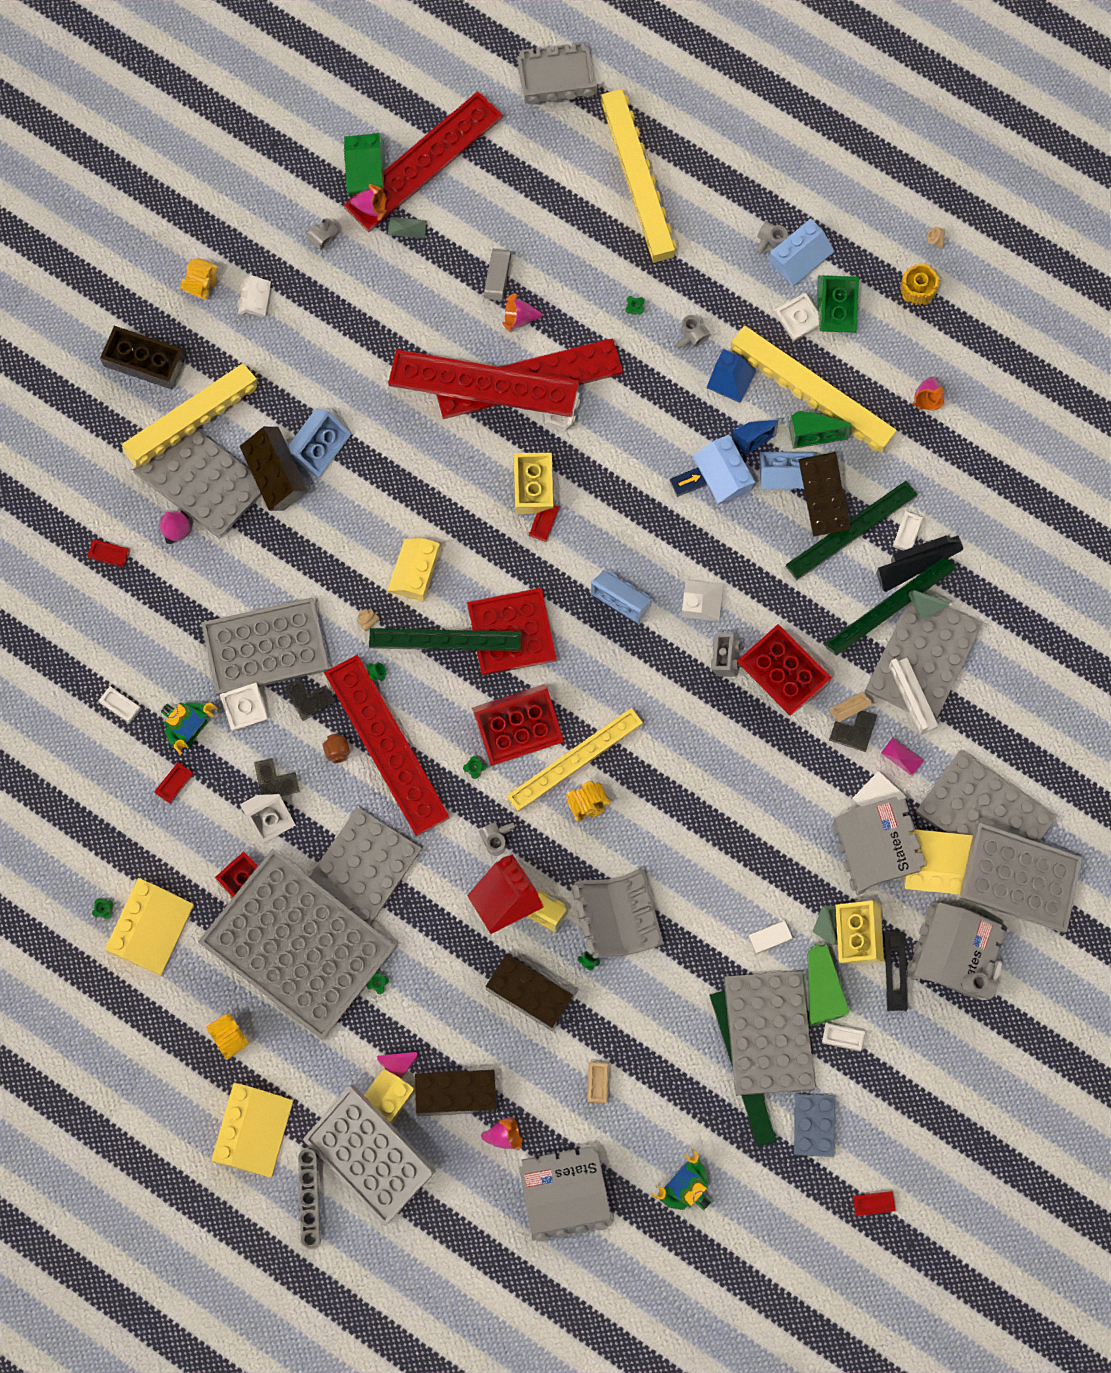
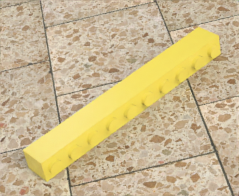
M622 89L601 94V104L652 261L655 263L674 258L675 250H677L676 242L674 239L671 240V227L669 223H666L665 209L659 203L661 201L660 193L655 191V178L653 174L650 175V163L643 154L645 153L644 144L639 142L638 137H640L638 127H634V114L628 108V105H630L627 95H624Z
M745 325L732 340L730 349L734 354L746 359L747 363L752 367L762 370L766 377L775 379L782 388H788L795 397L804 399L811 408L818 409L824 416L851 423L850 432L853 433V436L859 441L863 440L873 451L883 453L895 437L896 429Z

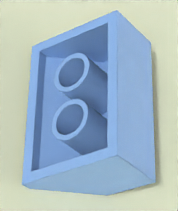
M810 218L770 252L769 262L794 287L830 257L834 250L824 231Z
M316 408L290 442L288 448L297 465L319 478L350 437L351 433L329 411Z
M730 435L712 441L693 455V459L717 504L752 490L755 481Z
M760 452L761 489H804L798 459L816 456V452Z
M603 570L591 582V595L638 624L651 607L650 597L646 593L637 592L630 583L621 582L612 572L607 573Z

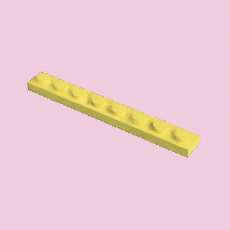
M630 708L506 796L515 810L520 812L642 726L643 722L634 710Z

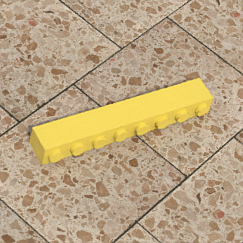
M242 363L122 444L123 453L136 468L148 464L154 456L163 454L166 448L176 445L180 442L181 438L194 433L196 428L207 424L215 415L222 414L230 405L237 404L245 395L252 394L257 388L256 377Z

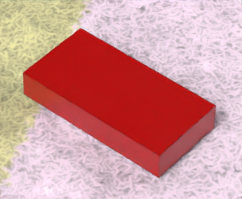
M553 505V508L538 512L529 536L547 542L560 507Z
M93 539L87 557L124 568L130 550Z
M177 762L154 793L171 804L194 773Z
M893 1191L852 1197L855 1217L896 1211Z

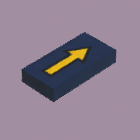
M698 467L669 480L677 497L707 485Z

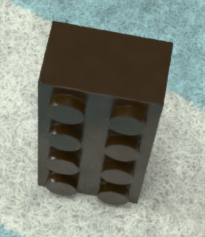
M114 325L100 359L104 367L172 390L186 356L182 348Z
M263 426L239 446L269 511H284L308 492L279 427Z
M507 953L485 986L486 991L552 1032L574 999L573 994Z
M495 1070L415 1073L416 1115L438 1116L497 1113Z

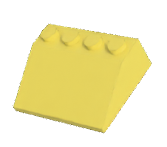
M916 829L910 832L909 835L917 834L921 849L915 851V853L923 852L927 866L920 868L921 871L918 873L904 876L903 887L911 890L960 894L973 835Z
M138 878L105 947L106 952L162 976L194 904Z
M233 1083L211 1161L215 1164L272 1178L293 1100L253 1087Z

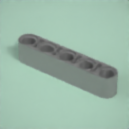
M303 1149L298 1155L300 1233L303 1246L313 1250L320 1245L321 1241L318 1158L313 1150ZM306 1154L313 1155V1160L309 1164L303 1163V1157ZM307 1174L314 1176V1180L310 1184H305L303 1181L304 1176ZM307 1194L314 1195L315 1199L312 1204L304 1202ZM309 1214L315 1216V1221L311 1225L305 1223V1217ZM311 1234L315 1235V1243L307 1245L306 1237Z

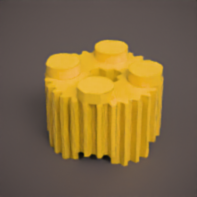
M199 257L194 260L191 259L189 264H187L186 269L188 271L185 280L182 279L180 289L206 300L209 296V288L216 285L217 277L215 275L219 266Z
M920 262L917 265L915 264L914 267L908 268L903 274L900 285L901 294H903L902 298L906 302L915 303V305L929 304L934 299L940 283L937 272H934V269L931 270L928 264L925 265Z
M590 780L582 784L583 788L580 790H572L566 794V801L577 822L584 821L583 818L587 816L597 817L604 813L606 805L610 806L611 802L601 783H593Z
M230 1013L224 1014L205 1027L226 1060L249 1045V1042Z

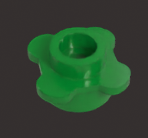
M629 296L626 299L628 305L625 311L628 314L641 315L644 312L642 308L645 303L644 298Z
M379 662L367 664L369 677L372 681H383L385 679L386 669L383 664Z
M472 756L467 764L463 766V770L468 772L473 779H477L479 774L486 770V765L481 763L476 756Z
M100 898L96 899L92 915L109 919L111 917V908L114 906L113 902Z
M585 951L583 956H579L577 959L584 968L590 971L600 964L598 958H593V955H589L588 951Z
M376 971L366 984V987L369 990H375L377 994H383L385 985L389 983V978L387 976L383 977Z

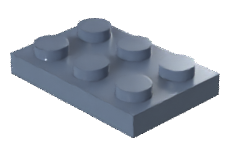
M795 1095L794 1156L834 1157L835 1096Z

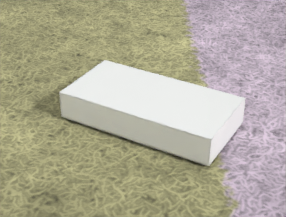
M905 511L893 547L903 551L912 548L923 517Z
M109 686L98 701L129 724L141 710L140 706L111 686Z
M785 921L748 936L756 954L793 939Z
M826 1023L822 1043L861 1052L865 1031Z

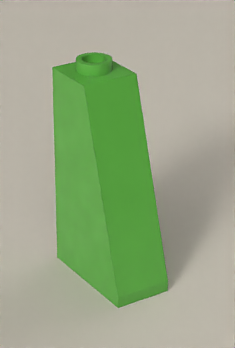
M822 944L810 947L811 950L807 953L810 1027L839 1019L849 1014L828 946L822 947Z

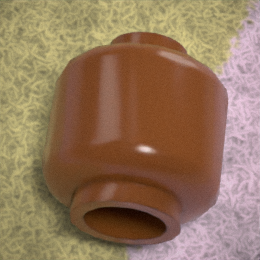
M338 734L327 736V740L323 743L326 759L334 764L346 761L347 756L350 754L347 739L344 736H338Z

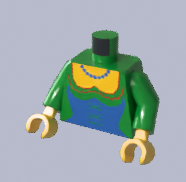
M180 702L176 708L167 703L162 708L161 713L168 717L164 722L166 737L169 744L180 755L182 754L181 749L184 747L188 749L210 721L208 715L214 717L211 711L218 708L212 703L187 702L184 704Z
M691 1148L693 1151L691 1157L686 1153L684 1154V1157L689 1162L679 1170L664 1188L655 1186L659 1189V1193L656 1195L651 1192V1196L659 1199L669 1208L678 1210L690 1209L696 1203L704 1211L711 1204V1201L704 1195V1192L708 1189L709 1179L706 1169L699 1159V1154Z

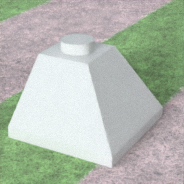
M686 580L681 617L719 622L723 584Z
M279 794L256 795L240 804L261 844L296 826Z

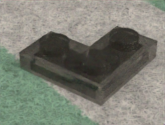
M301 679L283 688L302 722L336 703L326 685L311 694L308 693Z
M862 710L858 712L853 727L835 721L829 741L866 752L877 715Z
M273 758L254 762L261 795L279 794L281 797L300 792L296 772L277 776Z

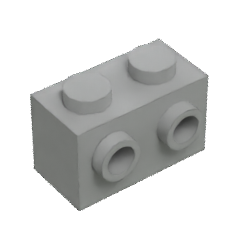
M715 633L711 669L718 677H736L737 671L740 669L737 660L739 652L742 650V643L734 633Z

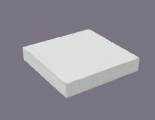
M806 292L774 310L775 315L793 342L819 328L818 310Z
M257 682L220 694L232 731L269 719Z
M878 771L852 798V801L861 807L893 797H897L898 800H906L907 796Z

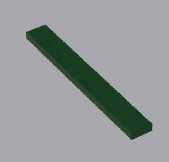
M904 481L849 520L851 530L828 534L788 562L785 567L796 581L912 501L917 497V493L907 481Z
M943 557L825 643L826 648L837 656L911 602L909 597L910 591L915 590L924 593L956 569L954 563Z
M370 628L369 648L521 652L522 633L516 631Z
M725 990L710 994L709 997L732 1066ZM762 1094L741 1095L757 1147L776 1142L775 1133Z

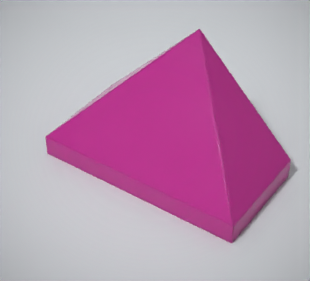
M894 738L889 741L881 752L882 755L911 776H913L924 761Z
M417 1052L377 1056L378 1063L400 1079L418 1059Z

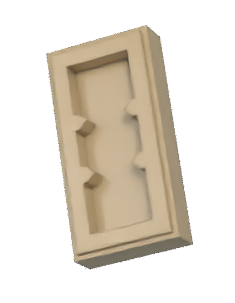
M861 692L830 708L829 711L840 722L856 715L858 712L871 706L872 703Z
M589 1062L587 1103L607 1104L609 1063Z

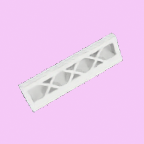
M905 658L897 661V659L891 660L889 669L919 734L922 735L939 727L908 659Z

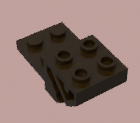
M836 452L798 459L813 537L851 530Z

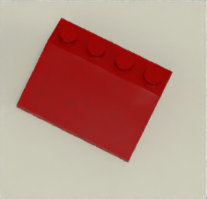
M779 624L737 660V663L789 716L793 715L822 692L832 679Z
M545 684L472 707L491 766L564 742L549 691Z
M513 854L505 856L496 862L467 895L490 934L544 908L536 888Z

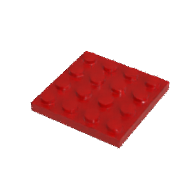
M542 588L467 602L472 631H516L522 633L521 652L477 651L482 676L557 661Z

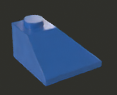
M723 349L715 364L707 389L741 403L756 370L741 356Z
M777 420L748 422L745 425L741 424L734 429L733 440L744 455L747 456L776 436L778 422Z

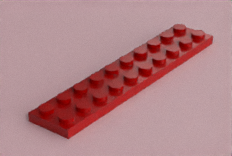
M477 91L384 170L386 214L381 220H377V216L367 215L351 204V199L344 204V209L369 233L499 122L503 115Z
M613 338L500 366L579 380V385L623 374ZM436 394L443 419L499 406L497 404Z
M396 349L388 385L572 417L579 380Z
M358 654L325 671L324 675L414 835L417 837L450 819L378 689L370 679V675Z

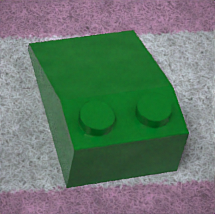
M380 133L344 136V160L348 194H357L369 189V184L379 186L384 191L385 145Z
M818 276L817 304L820 332L857 333L859 277Z
M798 411L791 415L789 424L793 449L848 440L851 430V423L812 412L805 413L804 411Z

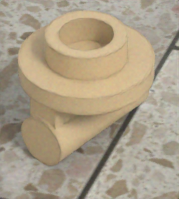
M933 227L927 234L928 243L935 245L937 248H943L945 229Z
M364 609L358 614L357 622L366 632L380 618L372 609Z

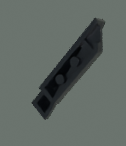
M948 535L893 554L891 564L877 568L876 575L883 591L887 592L919 575L943 557L948 559L963 551V545L958 535L952 538Z

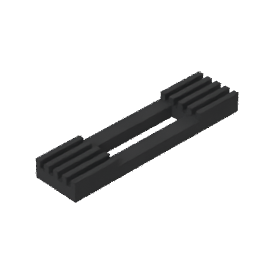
M884 932L887 1011H907L904 932ZM891 952L899 953L900 990H893Z

